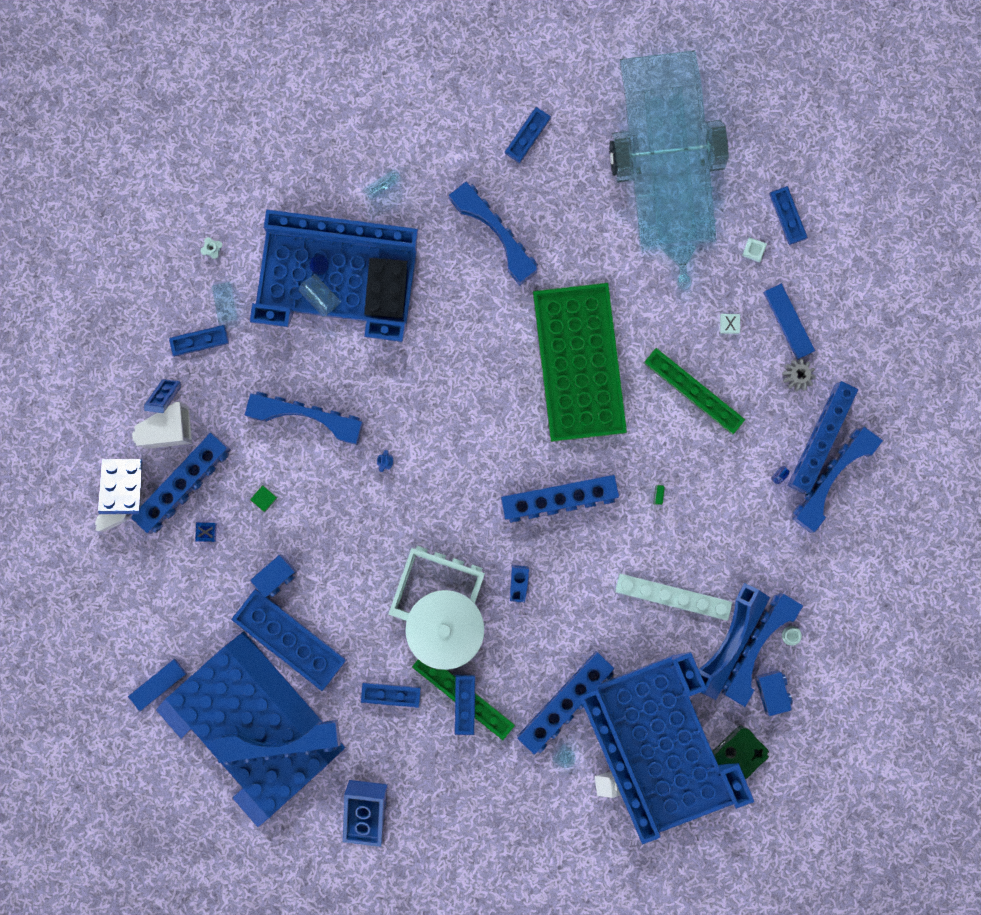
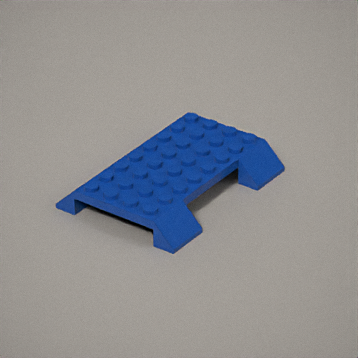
M266 209L263 227L266 231L257 298L256 303H252L250 323L289 327L295 312L365 321L364 337L403 342L407 327L416 262L418 229ZM369 258L408 262L403 319L364 315Z
M244 631L219 650L156 709L180 739L192 730L217 759L216 738L219 736L240 733L260 743L281 744L302 737L318 722H323ZM341 743L336 747V750L324 752V749H318L316 753L307 755L304 752H296V756L284 757V754L276 755L277 758L265 760L264 757L257 758V761L245 763L244 760H237V763L233 765H225V762L221 764L242 787L232 797L233 800L252 822L259 827L346 747Z
M691 652L671 655L598 684L580 696L642 845L661 838L660 832L734 804L737 809L755 802L739 763L718 765L689 698L692 695L707 690Z

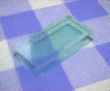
M231 283L213 285L212 291L218 323L238 320Z

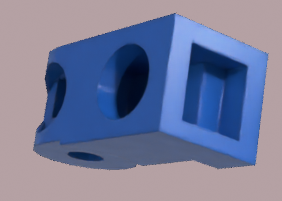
M511 566V602L525 603L529 566Z

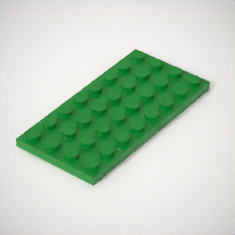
M601 283L533 291L550 441L557 442L626 434L627 427L609 284Z

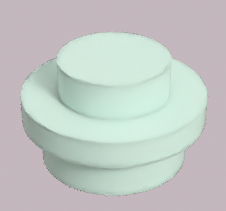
M788 626L782 631V640L787 645L793 646L800 642L802 635L797 627Z

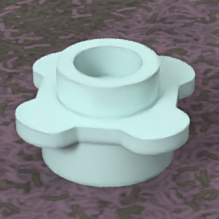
M210 237L205 238L204 247L201 248L202 255L211 256L213 259L218 258L222 243L220 241H213Z

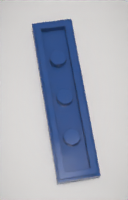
M782 283L764 291L763 293L796 359L798 360L813 353L815 349Z

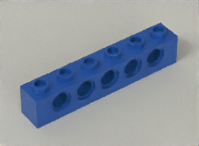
M843 381L834 385L787 486L803 494L811 492L859 389Z
M210 432L140 507V514H133L130 518L146 533H157L163 527L162 522L166 518L170 519L177 512L175 510L179 504L183 505L188 501L191 491L193 489L196 491L202 486V480L206 475L208 477L211 476L216 470L215 466L228 458L230 455L228 452L231 449L215 434ZM211 451L213 458L210 461H206L205 455ZM198 465L200 472L194 476L192 469ZM184 479L186 481V487L183 490H181L179 488V482ZM171 493L173 501L168 504L166 496ZM155 508H158L160 511L157 518H154L152 514Z
M615 475L503 496L501 497L505 520L509 519V522L513 523L521 521L520 517L528 516V519L540 517L539 513L547 512L548 516L558 514L560 509L566 508V512L578 510L577 506L580 505L590 508L595 507L596 502L603 501L604 505L615 503V499L619 498ZM594 487L602 489L603 494L601 497L598 498L593 495ZM575 491L583 492L584 498L582 501L574 499ZM557 494H562L565 497L563 505H558L555 502ZM538 498L546 500L545 508L540 509L536 506ZM521 501L525 502L528 506L525 512L517 510V504Z
M595 651L517 735V739L534 755L537 752L541 753L547 747L546 742L550 738L554 739L561 732L559 728L564 723L567 725L574 718L573 713L577 709L581 710L584 707L580 699L582 694L575 692L576 686L579 684L584 685L585 692L601 684L604 680L608 681L613 676L614 672L612 671L615 668ZM592 670H597L599 673L598 678L595 680H590L588 677L589 672ZM564 699L572 700L570 708L562 707ZM552 713L559 715V719L555 723L548 720L549 715ZM537 728H544L546 730L543 737L535 735Z

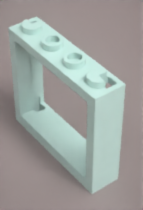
M417 546L416 549L411 548L388 615L407 621L410 612L399 609L398 606L416 556L477 576L470 598L474 603L485 575L484 572H481L483 568L471 565V568L463 566L464 562L455 558H453V561L446 560V555L437 552L434 555L427 553L428 549Z

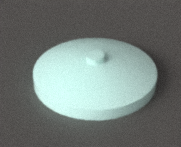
M450 590L435 591L421 598L411 609L406 622V638L411 651L422 663L436 669H454L466 664L476 655L484 637V622L478 607L467 596Z

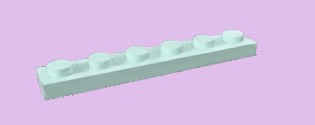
M620 573L615 589L616 593L727 621L732 606L731 601Z

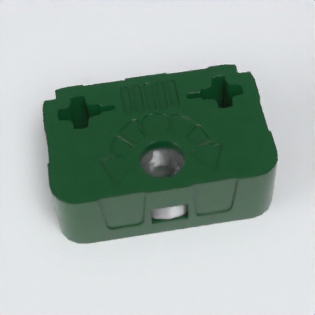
M742 725L736 727L712 750L718 765L739 763L745 780L769 758L767 755L769 750L748 728ZM727 748H730V749H731V751H732V754H731V755L726 754V753H727V751H726ZM755 749L760 753L758 756L755 755Z

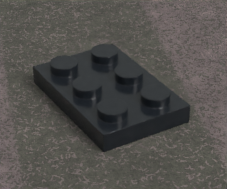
M369 258L365 316L403 319L407 261Z

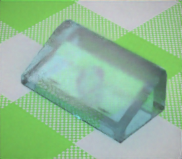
M392 169L363 188V191L369 200H372L401 181L400 174L395 169Z
M316 274L301 283L299 292L323 317L327 316L340 304L341 301Z

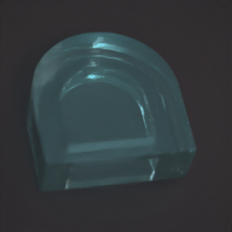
M563 743L552 760L563 768H569L575 763L576 756L573 750Z

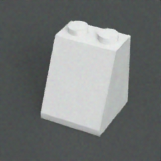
M175 402L168 406L164 413H156L134 426L135 431L132 433L136 446L146 449L192 444L189 406L181 402Z

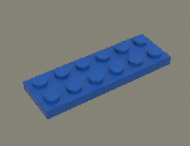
M254 589L231 619L321 691L326 688L347 661L346 658L268 597L264 598L258 589Z

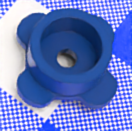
M384 450L383 454L377 458L380 472H383L384 469H391L393 465V456L389 454L388 450Z

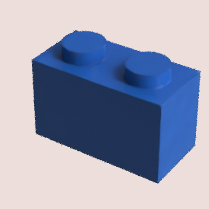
M280 554L250 581L264 598L269 596L273 598L281 591L279 587L284 583L288 585L296 578L294 574L297 571Z
M776 670L755 676L766 715L773 716L792 711L791 705L793 700L785 687L788 685L785 674Z

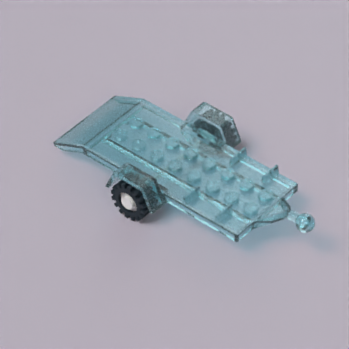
M695 50L620 59L628 131L611 133L614 141L609 143L611 171L613 176L617 175L616 182L634 181L641 251L660 249L679 265L680 276L677 279V286L683 290L688 289L692 284L691 277L687 275L686 264L689 262L697 245L717 242L716 219H714L712 198L713 186H711L710 172L725 170L729 159L726 126L721 120L705 122L702 84Z

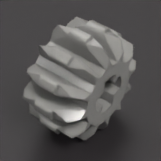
M800 359L798 363L796 360H792L791 365L787 364L785 366L787 371L782 372V375L788 377L783 382L789 381L788 388L791 389L794 386L796 392L800 388L805 391L807 386L813 385L811 380L815 379L816 376L811 373L815 371V368L809 369L810 362L804 364L803 359ZM798 372L802 373L800 379L797 378Z

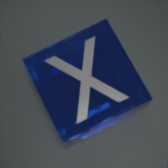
M196 522L195 542H216L217 523Z

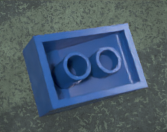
M356 780L348 781L344 793L343 842L376 847L382 846L388 784Z

